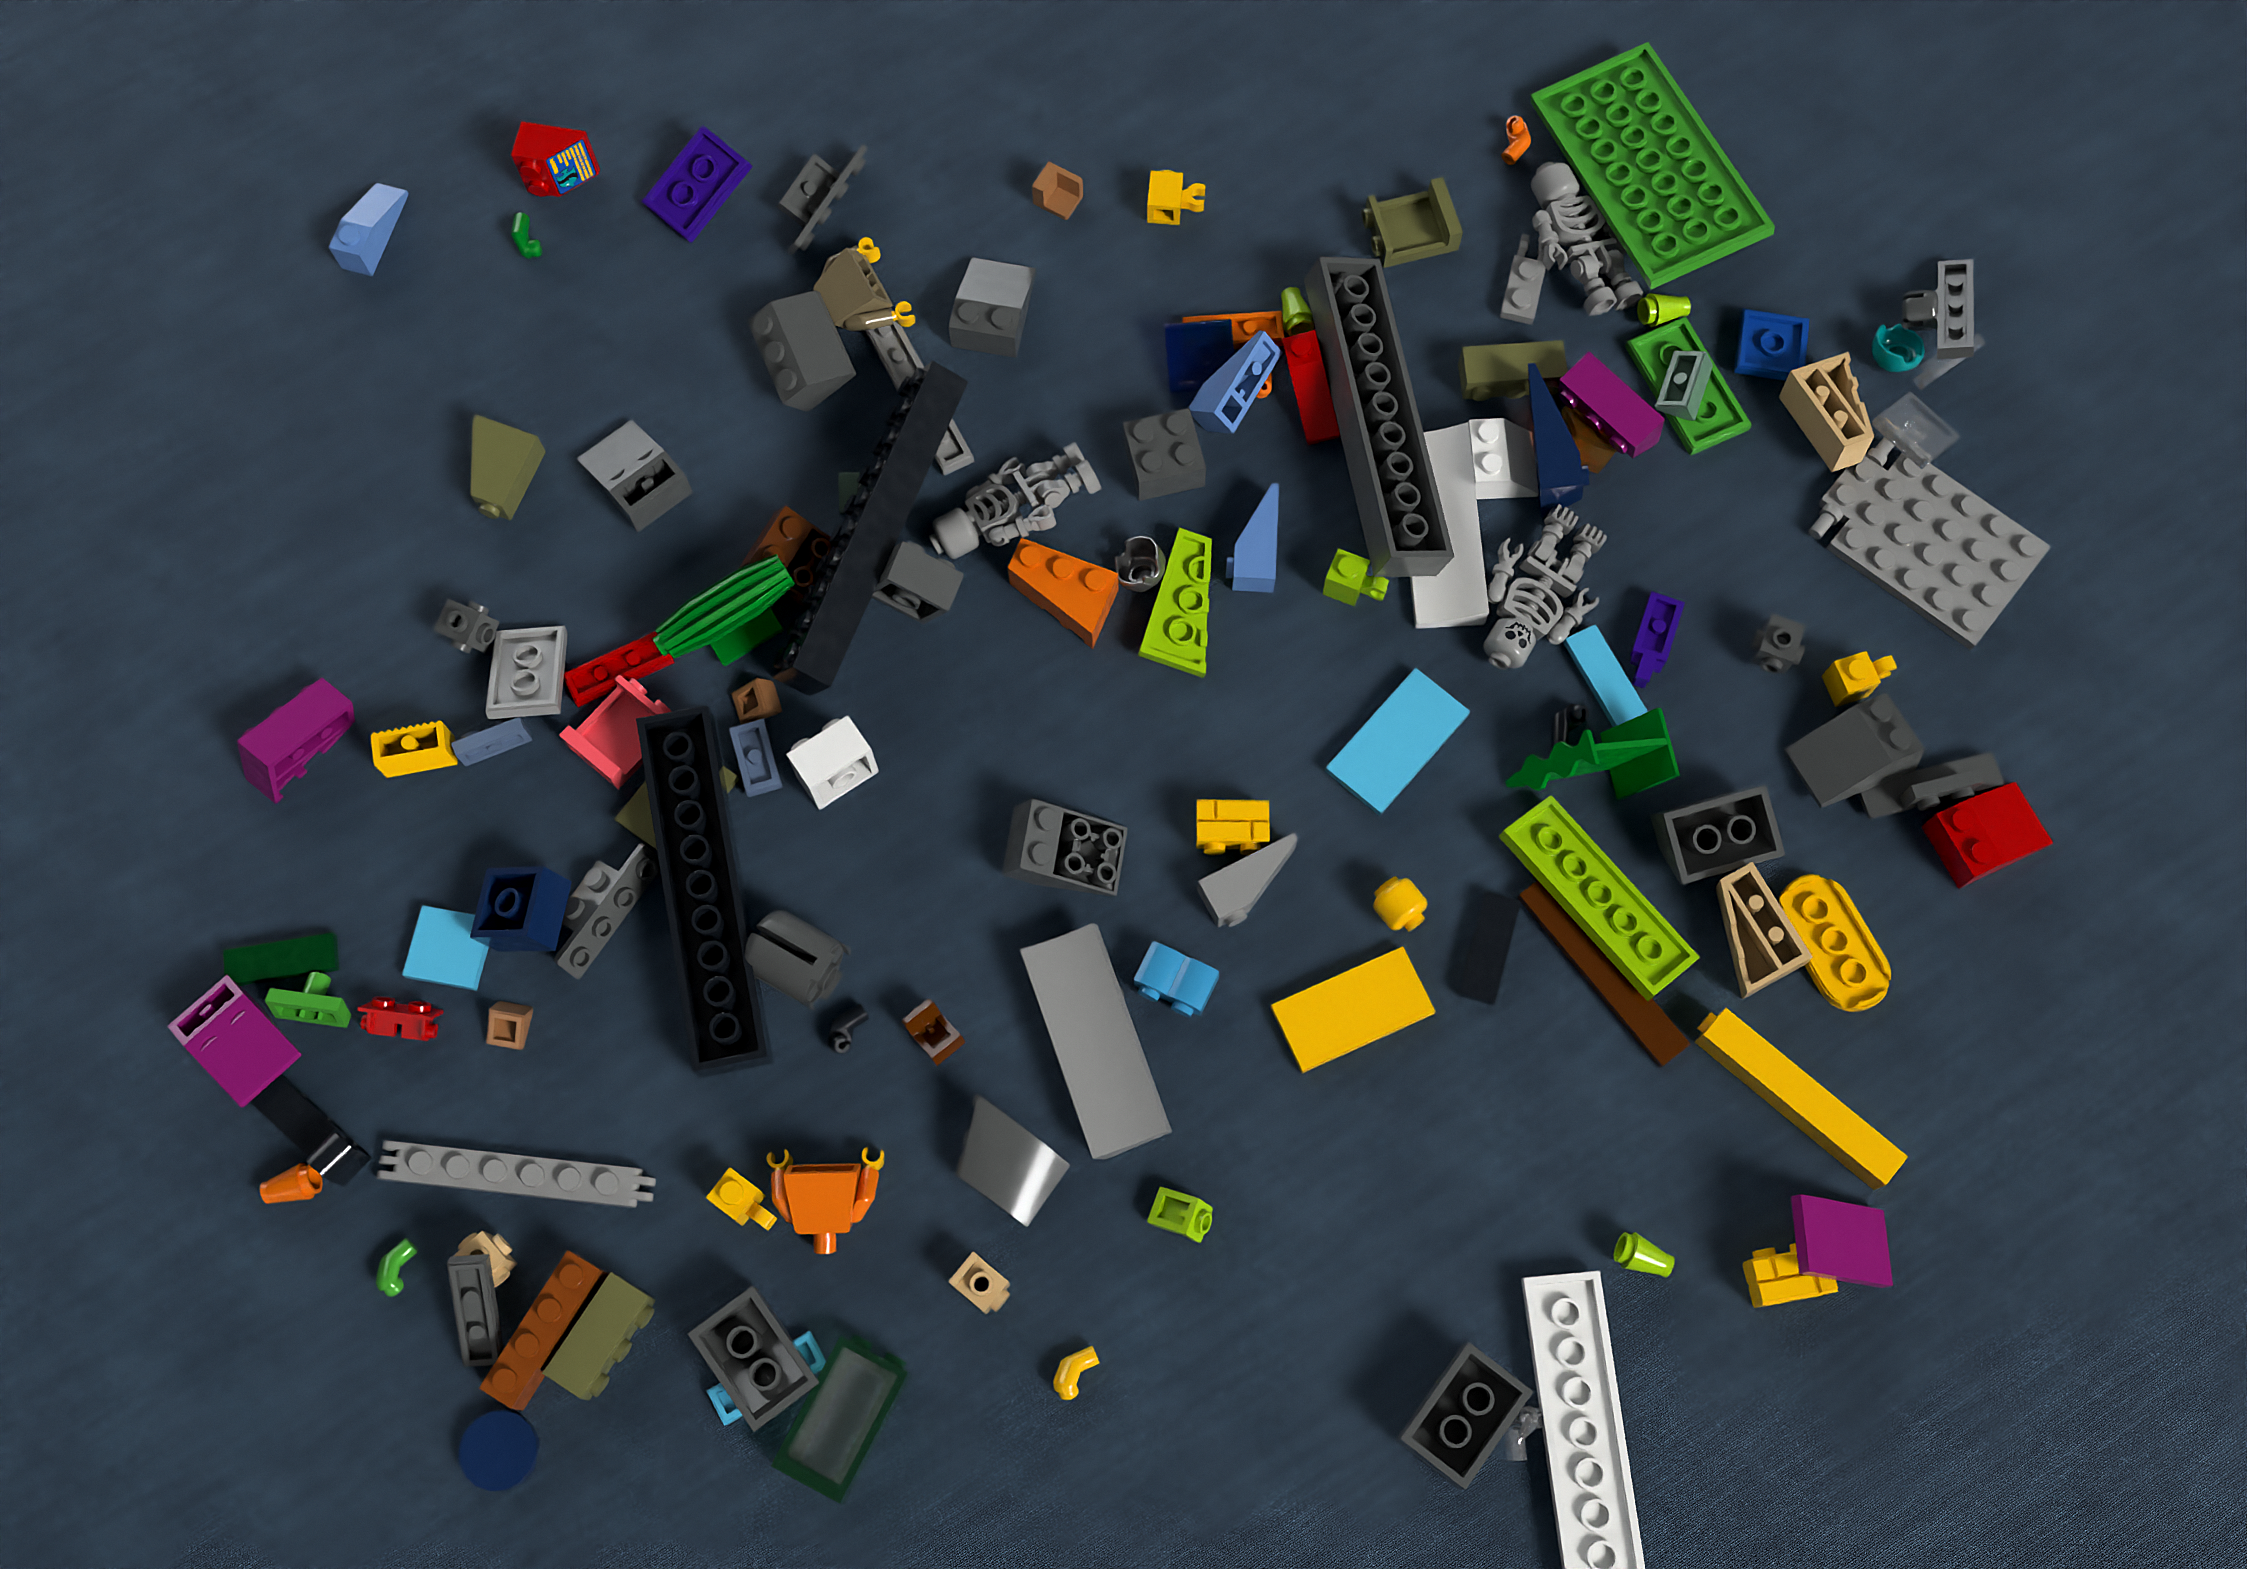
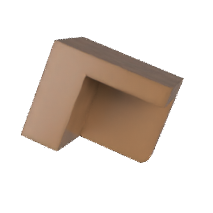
M1048 161L1032 185L1033 204L1063 220H1068L1083 198V179Z

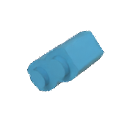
M1152 941L1134 978V986L1139 988L1137 993L1153 1002H1157L1159 998L1172 1003L1171 1009L1190 1018L1192 1013L1201 1016L1219 979V971L1198 960L1187 957L1168 946Z

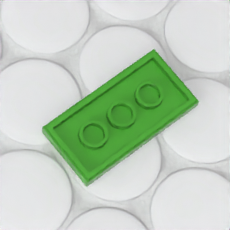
M1686 316L1628 340L1625 345L1626 350L1656 400H1658L1674 351L1707 352ZM1708 352L1707 354L1713 367L1696 419L1691 421L1665 413L1690 456L1742 434L1752 426Z

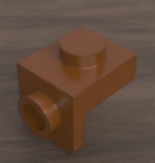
M930 998L914 1008L910 1014L902 1019V1024L911 1037L937 1066L966 1043L961 1034L943 1016Z

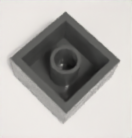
M1189 408L1123 423V444L1139 501L1205 486L1206 465Z
M902 541L894 546L872 598L924 625L949 612L964 574L957 571L951 562L941 558L935 559L924 553L925 550L920 545Z

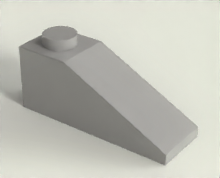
M1295 833L1198 881L1197 891L1217 928L1224 924L1232 927L1247 918L1246 913L1252 909L1295 850L1298 840Z

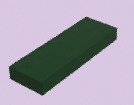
M331 932L224 949V977L228 975L239 986L307 976L311 972L326 973L340 970L338 936Z

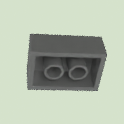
M1468 1342L1458 1350L1395 1441L1456 1489L1466 1490L1534 1391Z

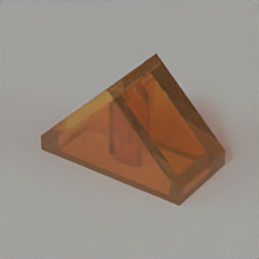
M1565 406L1560 414L1580 452L1581 465H1588L1589 471L1596 474L1600 473L1617 451L1609 443V437L1601 430L1598 432L1593 430L1585 422L1583 414L1576 408L1571 409Z

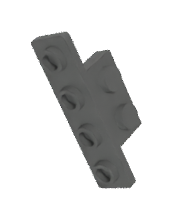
M864 144L853 154L841 173L814 153L776 206L803 227L786 251L791 256L798 248L805 251L815 237L810 232L816 223L822 226L831 214L832 209L828 205L834 198L839 201L850 186L845 182L850 173L856 176L866 163L862 156L868 148Z
M1988 752L1916 770L1858 793L1867 818L1874 819L1918 808L1919 811L1927 810L1938 806L1942 801L1950 799L1953 802L1963 801L1974 796V793L2001 787L2004 784V780L1993 753Z
M640 843L619 871L598 860L567 900L562 926L573 931V933L555 956L554 963L574 978L580 979L660 871L658 855L648 846Z

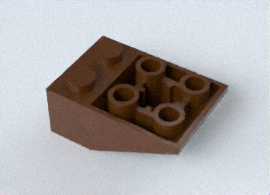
M785 505L773 513L742 561L739 569L777 554L795 582V585L782 596L805 607L801 603L803 595L810 585H815L819 574L815 573L816 567L823 555L829 554L833 544L829 542V535Z

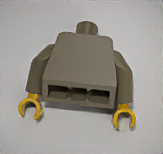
M864 237L858 243L859 248L846 247L842 252L832 255L827 259L821 277L814 285V291L816 290L821 293L835 326L849 331H862L893 325V321H897L902 327H910L915 323V315L901 316L902 313L912 310L910 303L902 301L896 305L894 311L889 309L893 304L870 264L877 262L881 256L879 247H874L871 238Z

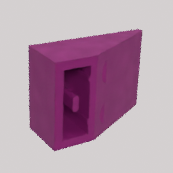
M228 975L223 977L167 1026L186 1050L241 1108L246 1106L302 1056L299 1050L253 997Z

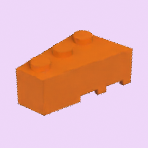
M1021 538L1008 566L1010 585L1042 610L1045 609L1059 620L1062 626L1067 630L1071 629L1084 640L1086 645L1093 649L1119 590L1118 573Z

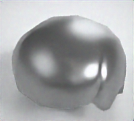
M1140 535L1127 539L1124 542L1125 550L1123 554L1114 559L1115 572L1118 573L1119 583L1124 589L1136 592H1144L1155 586L1162 579L1166 564L1165 556L1153 538Z

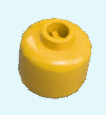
M1394 876L1374 892L1376 899L1373 903V908L1391 930L1397 931L1405 927L1409 932L1425 920L1422 913L1428 905L1427 899L1410 879H1398Z

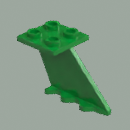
M1657 707L1600 733L1602 743L1594 744L1591 730H1585L1578 745L1574 747L1560 741L1554 745L1547 759H1543L1535 754L1527 756L1521 771L1514 773L1505 781L1506 787L1518 788L1527 785L1534 790L1540 791L1545 789L1548 781L1610 770L1617 800H1623L1680 776L1662 708Z

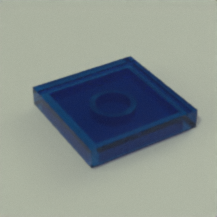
M1231 319L1164 324L1170 393L1199 391L1202 385L1234 355Z

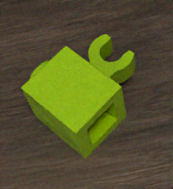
M1338 548L1325 578L1322 594L1355 607L1360 593L1375 600L1383 601L1389 580L1384 577H1374V575L1367 576L1371 560Z

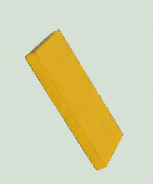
M1403 946L1270 1006L1301 1073L1430 1017L1436 1012Z

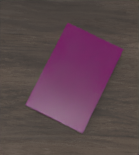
M1804 1194L1791 1197L1799 1274L1879 1288L1893 1286L1884 1210Z

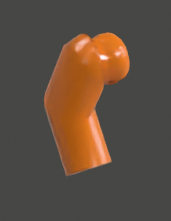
M1512 116L1506 122V133L1510 145L1504 150L1501 157L1508 165H1514L1531 143L1528 127L1520 116Z

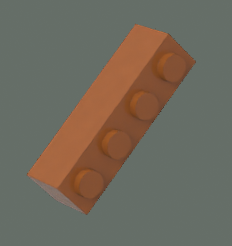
M567 1250L479 1389L507 1407L523 1411L544 1379L545 1375L542 1373L609 1273Z

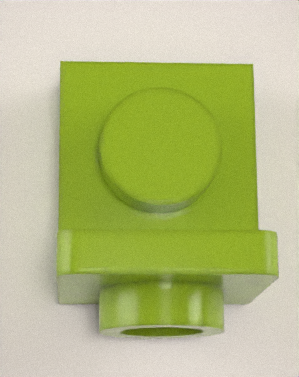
M1160 1186L1147 1222L1152 1226L1186 1236L1192 1241L1201 1243L1204 1234L1211 1227L1213 1208L1197 1197Z

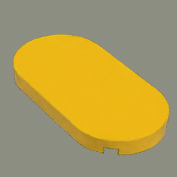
M1808 874L1794 879L1781 892L1778 903L1813 956L1804 966L1819 992L1830 1004L1841 1010L1859 1012L1875 1006L1885 997L1888 991L1889 981L1891 980V968L1887 958L1848 893L1836 881L1819 877L1820 875Z

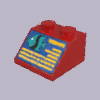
M521 121L511 156L527 192L539 197L547 195L560 197L599 175L600 167L586 131Z

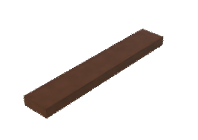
M1538 880L1518 895V900L1521 901L1523 906L1660 1069L1691 1045L1652 998L1647 1002Z

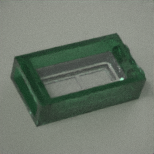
M852 1334L850 1340L842 1336L839 1337L817 1378L820 1383L811 1389L771 1464V1467L839 1504H845L912 1375L904 1370L907 1364L906 1361L889 1352H886L884 1358L870 1352L873 1346L872 1343L855 1334Z

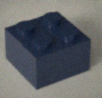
M545 866L487 868L470 938L498 952L556 951L572 881Z

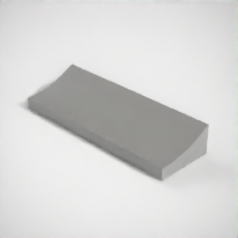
M1091 923L1057 938L1020 949L1092 1158L1108 1159L1171 1133L1172 1130L1098 925Z

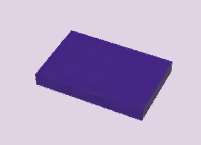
M702 124L641 202L692 243L753 166Z

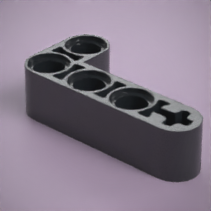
M280 1074L250 1101L257 1110L308 1156L306 1158L308 1164L330 1182L345 1187L372 1159L353 1138L283 1074Z

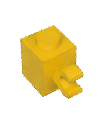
M1151 170L1147 203V223L1180 225L1181 209H1189L1193 212L1204 211V200H1196L1193 197L1205 196L1206 185L1195 183L1183 190V173L1171 170Z
M1867 651L1834 661L1821 677L1835 707L1868 697L1881 683L1880 679L1890 676V671L1897 669L1892 655L1872 662Z
M731 1167L728 1168L706 1196V1199L741 1226L750 1217L769 1231L777 1220L774 1215L760 1205L766 1195Z

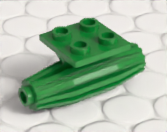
M774 554L735 570L685 601L655 628L657 636L652 639L663 656L670 654L673 658L710 644L725 667L784 631L770 606L792 588L795 582L777 554Z

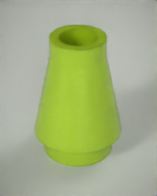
M1289 287L1283 290L1281 299L1284 331L1289 336L1314 330L1312 312L1303 299L1299 288Z
M1649 293L1646 297L1641 298L1637 306L1640 322L1644 325L1648 324L1650 327L1679 317L1688 316L1691 310L1690 300L1687 296L1679 297Z
M1624 1232L1616 1243L1613 1255L1614 1261L1619 1262L1624 1269L1657 1274L1665 1278L1672 1272L1675 1262L1674 1256L1665 1253L1636 1232L1632 1234Z

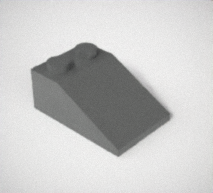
M972 257L955 298L949 323L951 347L1017 358L1037 272L1036 268Z
M1885 693L1851 707L1785 748L1784 754L1821 809L1915 771L1925 748L1889 695Z
M751 1286L688 1333V1336L753 1432L757 1431L820 1383L779 1317L761 1291L754 1286Z

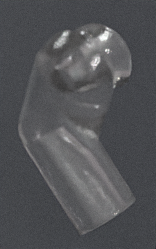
M1532 1406L1523 1407L1505 1432L1507 1461L1527 1460L1525 1438L1535 1428L1540 1429L1543 1426V1416L1539 1408H1533Z

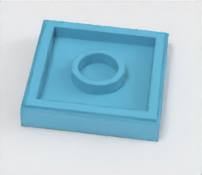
M422 905L402 976L408 979L477 991L489 947L470 938L475 915Z

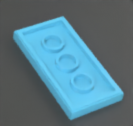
M1415 668L1329 763L1325 772L1380 816L1469 716L1470 710Z

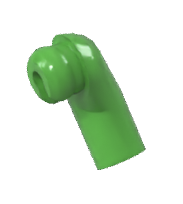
M407 1237L383 1256L379 1263L375 1284L378 1290L384 1291L388 1297L397 1295L403 1289V1280L398 1277L400 1267L418 1252L417 1247Z

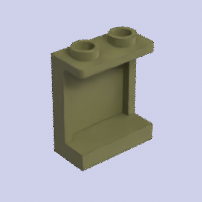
M1443 177L1431 179L1428 191L1378 203L1374 194L1369 195L1366 199L1365 209L1361 210L1363 225L1365 229L1369 228L1372 234L1371 247L1375 257H1380L1383 268L1459 249L1463 231Z

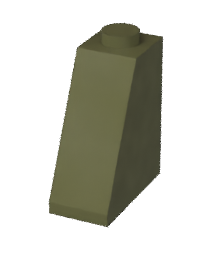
M476 414L473 418L471 497L477 504L478 511L491 519L501 517L511 521L546 451L538 436Z

